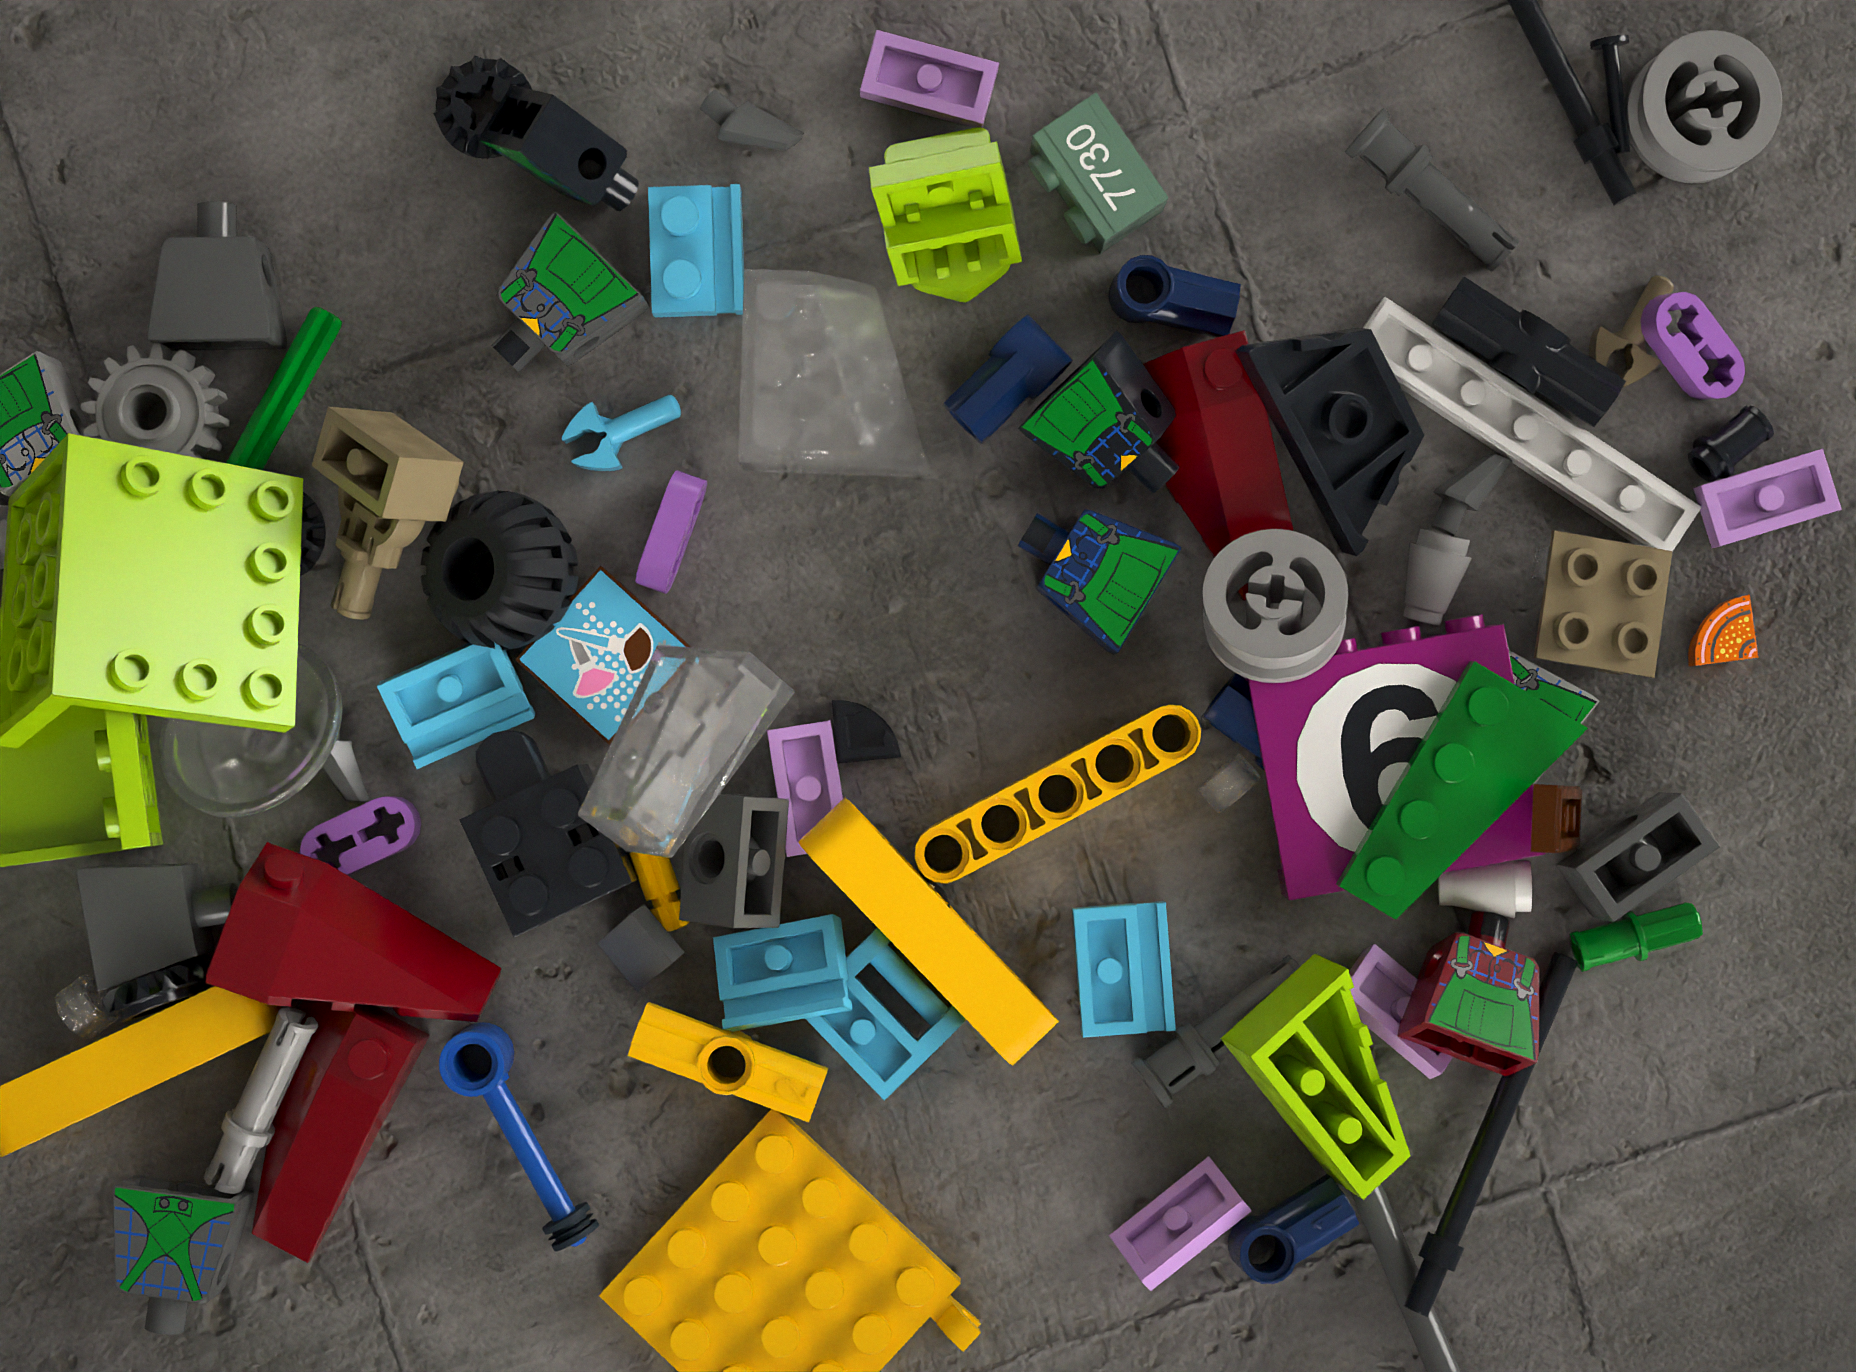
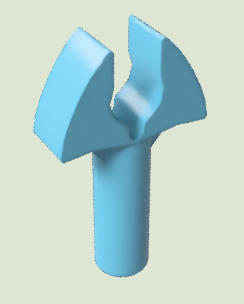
M666 395L614 419L600 416L595 404L590 402L571 420L562 436V441L567 444L591 432L600 436L607 435L600 441V445L595 452L582 455L571 460V462L577 467L594 471L620 470L623 467L617 458V454L622 443L678 419L681 416V408L674 396Z

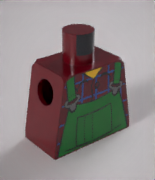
M1486 911L1474 912L1471 914L1468 934L1453 933L1429 949L1417 977L1418 980L1414 990L1410 995L1403 1018L1400 1021L1398 1037L1504 1076H1509L1537 1063L1539 1056V966L1533 958L1505 948L1510 923L1506 917Z

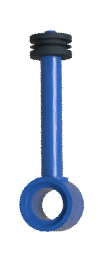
M486 1022L471 1024L461 1030L444 1046L439 1059L441 1077L452 1091L460 1095L469 1097L482 1095L552 1219L542 1227L545 1235L553 1234L548 1239L556 1240L551 1245L553 1250L557 1252L569 1246L576 1247L585 1242L587 1235L597 1229L600 1224L596 1218L589 1220L593 1213L586 1214L590 1209L587 1202L576 1206L573 1205L505 1083L510 1078L508 1072L514 1061V1047L510 1037L497 1025ZM478 1044L490 1053L492 1068L489 1073L478 1074L467 1068L463 1061L465 1045Z

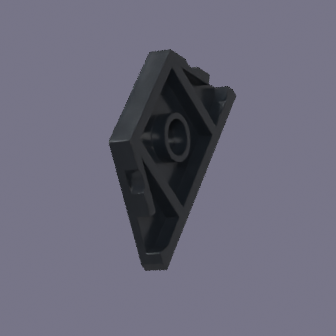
M1351 328L1242 345L1235 352L1342 553L1357 556L1364 550L1369 541L1362 536V533L1377 505H1388L1399 484V475L1402 468L1411 462L1424 437V433L1372 330Z

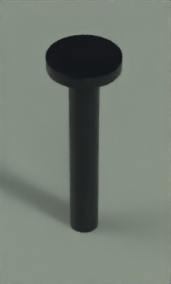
M1629 35L1609 36L1590 42L1591 50L1602 49L1611 129L1620 145L1615 149L1616 154L1630 152L1618 47L1629 43Z

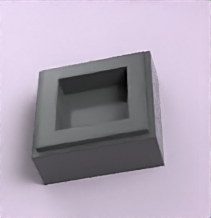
M642 904L597 943L637 992L685 953L645 904Z

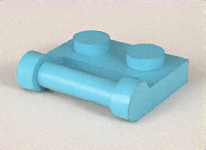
M876 927L846 957L849 981H846L848 999L852 1002V1010L805 1019L885 1100L966 1019L953 1005L947 1007L888 946L890 940ZM868 963L930 1025L921 1036L916 1038L856 976Z

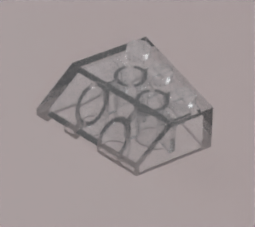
M744 269L738 463L743 471L932 477L875 285L812 271Z

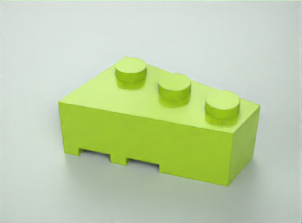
M1314 954L1220 1039L1324 1171L1334 1181L1364 1200L1411 1155L1387 1083L1379 1077L1369 1047L1373 1045L1367 1025L1361 1023L1350 990L1354 988L1349 970L1320 955Z

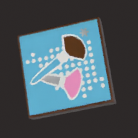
M600 565L570 598L569 601L572 604L562 620L553 624L555 626L554 629L541 639L530 643L515 660L607 744L612 745L697 651Z

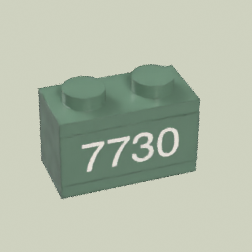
M1094 93L1032 135L1030 152L1033 157L1028 160L1029 167L1045 191L1048 193L1054 189L1058 191L1069 207L1064 212V217L1082 244L1085 245L1092 241L1101 254L1163 212L1169 197L1097 93Z

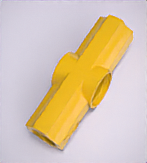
M648 1002L645 1006L627 1055L703 1083L707 1089L716 1094H733L809 1122L828 1071V1068L754 1041L742 1031L731 1032L651 1002ZM722 1046H731L739 1050L745 1059V1071L739 1076L732 1078L724 1077L717 1073L711 1060L715 1049Z

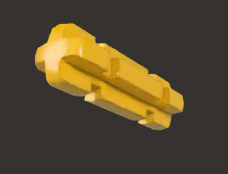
M643 809L622 817L619 826L625 843L632 844L634 852L629 854L646 901L651 900L654 906L650 910L667 932L686 926L689 921L679 920L681 899H678L676 891L680 887L664 842L658 843L656 833L660 831L653 812L650 809Z

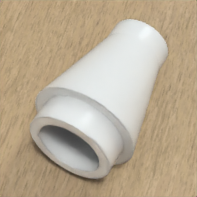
M1512 860L1442 873L1438 877L1439 906H1457L1476 911L1492 912L1510 918H1515V912H1531L1532 875L1530 861Z

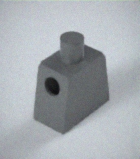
M219 201L198 203L197 237H169L163 241L148 325V341L161 343L170 348L171 351H179L180 349L183 351L287 349L286 332L270 250L255 237L237 236V206L235 204Z
M198 863L120 864L75 869L97 991L132 982L140 977L214 951L211 926L226 922L238 890L236 884L227 883L204 888L202 873Z

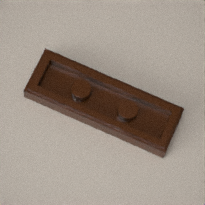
M1533 784L1531 852L1560 853L1577 850V847H1580L1582 790L1580 786Z

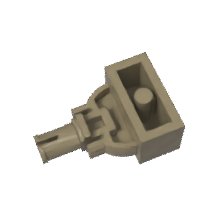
M328 407L312 462L314 469L339 486L338 503L342 520L335 546L340 549V554L345 560L330 606L332 609H337V613L352 619L363 620L371 617L375 601L374 597L383 568L396 569L398 567L403 548L417 538L425 521L446 522L453 496L458 489L459 476L464 463L392 412Z

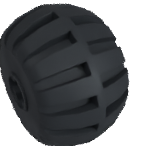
M497 490L470 496L468 499L461 500L451 507L446 522H436L426 538L430 546L423 548L420 565L426 566V575L420 576L423 593L430 596L427 599V603L435 617L449 632L465 642L495 649V642L501 646L502 650L525 646L541 639L552 631L555 627L553 624L562 620L572 604L569 601L570 597L568 595L576 593L579 577L573 575V566H578L579 564L576 548L570 544L572 538L552 510L526 495Z

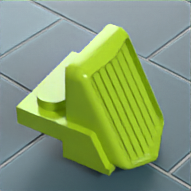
M975 127L890 145L884 152L885 164L869 167L871 189L883 224L886 249L898 286L911 284L921 292L959 302H968L1001 278L1009 270L1011 264L1022 262L1013 207L997 141L991 143L990 134L985 128Z

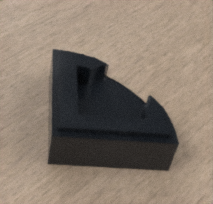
M832 700L838 764L901 757L900 747L895 734L886 721L876 712L855 702Z

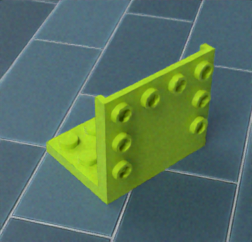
M68 433L8 500L0 613V746L19 748L71 705L284 733L295 726L303 478Z
M71 705L19 748L0 746V867L163 845L147 716L145 714Z

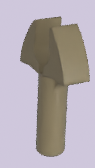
M1655 275L1651 277L1621 331L1610 333L1601 326L1593 331L1591 335L1589 356L1603 366L1607 365L1611 353L1625 348L1626 368L1620 377L1626 380L1622 388L1643 378L1661 362L1660 359L1647 354L1640 320L1643 309L1650 300L1659 295L1671 294L1673 292L1674 284L1664 276Z

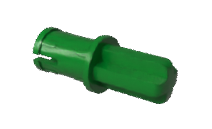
M1684 902L1637 916L1633 911H1629L1622 916V920L1581 932H1571L1569 934V942L1573 957L1578 962L1577 966L1581 972H1584L1592 967L1630 957H1635L1637 961L1647 960L1649 952L1699 939L1703 934L1702 921L1694 905Z

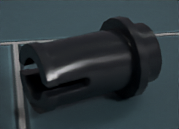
M1746 405L1736 416L1711 436L1702 435L1694 440L1693 450L1688 453L1689 463L1695 472L1708 482H1714L1718 478L1731 477L1735 471L1734 465L1764 441H1768L1773 437V427L1768 418L1759 409Z

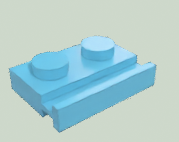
M730 184V187H712L711 185L648 187L653 316H715L724 313L745 315L742 190L740 184Z
M494 642L495 649L467 643L378 683L377 688L404 744H407L414 758L413 762L417 769L481 742L493 733L508 730L535 717L536 713L523 691V685L506 650H502L500 645Z
M1156 901L1151 903L1072 908L1082 1037L1139 1034L1164 1030L1176 1031L1166 902Z
M830 914L779 924V928H759L713 937L719 998L724 1004L725 1019H722L724 1030L734 1032L852 1010V1002L848 999L846 981H849L840 917Z

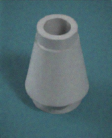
M1420 528L1416 543H1409L1404 617L1433 625H1441L1443 614L1446 613L1472 557L1466 556L1470 540Z

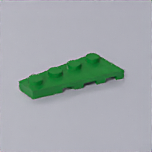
M1469 661L1336 882V885L1396 920L1588 728L1476 661Z

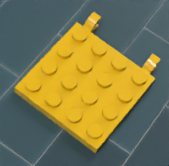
M770 1109L599 1295L605 1303L678 1372H880L929 1317L937 1323L943 1333L963 1352L981 1333V1330L978 1328L981 1325L980 1321L951 1296L952 1292L961 1284V1278L787 1114Z

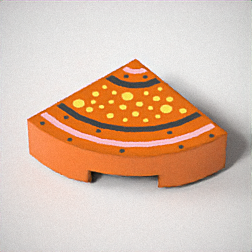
M1750 595L1726 600L1718 604L1706 616L1690 641L1688 650L1689 666L1759 658Z

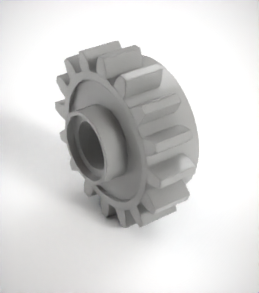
M154 343L150 351V357H148L144 350L132 345L127 347L128 363L123 365L110 357L104 360L106 369L111 374L106 381L90 377L88 384L99 395L97 401L81 403V410L96 416V423L89 425L83 430L84 436L201 459L209 450L221 451L223 445L216 439L218 428L228 427L230 420L219 415L218 405L225 402L227 396L226 393L218 389L208 387L216 375L212 370L203 365L194 368L196 357L180 349L172 358L170 348L161 343ZM164 400L167 408L166 418L159 427L150 430L147 425L148 411L155 403Z

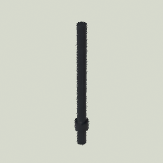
M1507 0L1578 136L1573 143L1584 164L1592 163L1613 206L1633 197L1637 192L1615 152V149L1620 145L1609 123L1601 125L1538 1Z
M1554 952L1539 987V1054L1578 965L1576 960ZM1535 1064L1509 1076H1501L1434 1234L1428 1232L1418 1256L1424 1259L1404 1307L1428 1317L1447 1271L1455 1272L1464 1248L1459 1246V1243Z

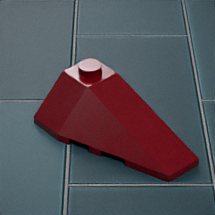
M1245 330L1185 346L1143 363L1176 412L1175 419L1156 441L1180 466L1177 472L1165 483V487L1201 535L1202 542L1213 558L1225 546L1246 534L1267 529L1294 531L1267 410L1235 352L1242 345L1249 344ZM1248 583L1237 591L1243 601L1246 600V593H1248Z
M267 842L238 887L207 971L206 983L267 1005L291 1007L292 999L332 1002L331 1010L354 1012V1004L392 1007L399 1016L478 1022L500 978L502 968L330 864Z
M303 1000L299 1007V1010L306 1012L301 1025H304L307 1018L312 1016L318 1022V1028L312 1034L272 1121L275 1133L270 1143L266 1145L252 1234L306 1263L312 1260L430 1036L373 1005L354 1004V1012L331 1010L332 1002Z

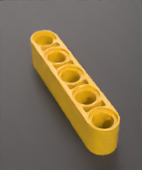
M1169 704L1151 709L941 820L921 833L916 842L915 861L918 869L926 878L933 882L949 883L956 881L1182 762L1196 751L1200 743L1201 728L1198 719L1190 710L1179 705ZM1165 715L1179 719L1185 729L1184 742L1181 747L1173 752H1165L1159 749L1154 743L1152 736L1156 721ZM1109 745H1117L1122 748L1129 758V770L1122 779L1115 782H1108L1102 779L1097 773L1095 766L1098 753ZM1052 775H1062L1067 778L1074 790L1070 805L1058 812L1045 809L1040 803L1038 796L1040 785L1047 777ZM1006 805L1016 813L1018 820L1017 829L1014 835L1007 840L993 841L983 833L981 827L982 817L992 806ZM936 836H951L961 845V859L950 870H936L926 861L924 855L925 847Z
M846 797L798 841L811 859L1009 1064L1013 1066L1059 1022L1044 1003L951 906L950 908L947 906L948 903Z
M214 986L1 1085L0 1158L270 1033L276 1020V1014L282 1007L267 1005Z

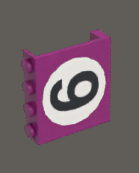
M1480 614L1444 621L1446 629L1444 634L1421 638L1419 626L1382 632L1383 645L1358 649L1356 638L1343 639L1336 653L1322 668L1302 679L1285 683H1264L1243 677L1248 681L1282 867V869H1277L1281 894L1290 901L1345 891L1336 885V882L1469 661H1476L1515 685L1504 624L1485 626L1483 615ZM1533 784L1443 873L1545 855L1546 853L1531 852Z

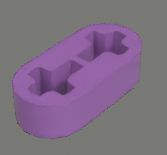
M1688 292L1659 295L1649 301L1643 309L1640 320L1642 334L1682 390L1690 397L1699 400L1726 398L1735 393L1742 384L1745 375L1744 360L1739 350L1705 304L1696 295ZM1680 310L1682 317L1677 322V326L1681 332L1668 333L1666 327L1672 320L1668 311ZM1716 359L1719 365L1715 368L1713 374L1717 381L1705 382L1703 376L1709 368L1704 360Z
M679 470L674 472L664 493L636 573V584L664 594L668 593L675 580L706 493L707 480Z
M385 796L376 798L315 826L306 833L301 841L299 853L319 860L317 852L325 848L323 840L325 835L331 841H340L353 837L357 846L339 855V862L341 864L339 868H336L332 861L325 862L350 876L400 853L414 844L420 834V815L415 806L403 797ZM383 808L389 814L401 813L404 817L405 824L397 828L399 839L396 842L393 841L390 835L377 836L369 840L365 833V830L378 825L382 821L380 810Z

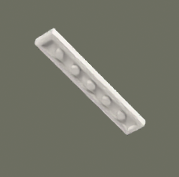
M1384 297L1363 326L1365 329L1372 330L1403 391L1501 456L1512 460L1513 464L1633 544L1673 552L1702 508L1390 299Z

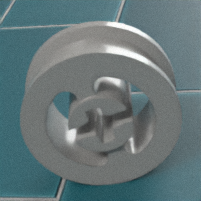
M1705 30L1682 36L1650 60L1633 80L1625 103L1629 139L1639 157L1651 169L1666 178L1683 183H1705L1719 179L1759 154L1773 137L1782 111V92L1776 71L1769 59L1758 47L1736 34L1718 30ZM1670 77L1677 80L1679 88L1665 104L1666 88ZM1732 93L1736 98V102L1727 103L1712 114H1710L1708 108L1688 110L1673 123H1671L1668 114L1683 110L1694 100L1698 107L1717 105ZM1739 114L1737 131L1734 138H1732L1727 132V126Z
M1260 530L1232 541L1213 559L1203 583L1204 632L1208 644L1216 657L1233 672L1245 678L1264 683H1285L1299 680L1322 668L1333 657L1341 644L1345 632L1348 605L1347 579L1336 557L1317 540L1290 530ZM1248 583L1245 628L1234 619L1228 604L1233 595ZM1305 586L1316 596L1322 610L1310 626L1301 630ZM1271 603H1278L1279 609H1270Z

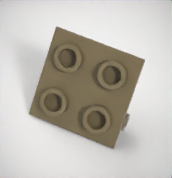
M1553 530L1551 533L1534 658L1596 668L1598 672L1623 675V673L1655 678L1672 551Z

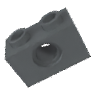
M689 791L679 920L730 928H779L789 799Z
M1658 792L1557 863L1556 866L1592 917L1615 922L1720 848V846L1682 793Z

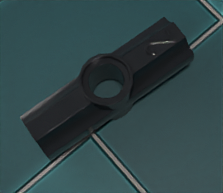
M1466 277L1461 279L1432 322L1440 331L1486 358L1488 366L1529 393L1535 394L1537 391L1591 427H1595L1606 414L1626 382L1616 372L1569 344L1571 339L1550 323L1529 311L1522 309L1519 312Z

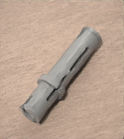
M283 1007L278 1010L275 1023L236 1108L232 1109V1111H227L221 1123V1129L224 1134L203 1176L206 1183L211 1185L215 1182L217 1175H221L214 1189L230 1194L240 1193L245 1186V1180L260 1148L270 1143L275 1133L272 1121L312 1034L318 1028V1022L312 1016L307 1018L304 1025H301L306 1012L291 1007Z

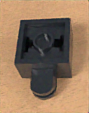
M504 730L493 733L483 740L476 751V765L493 800V804L459 820L513 937L526 933L638 880L626 844L588 764H577L551 776L535 740L525 732ZM592 820L599 833L598 836L595 835L589 823Z

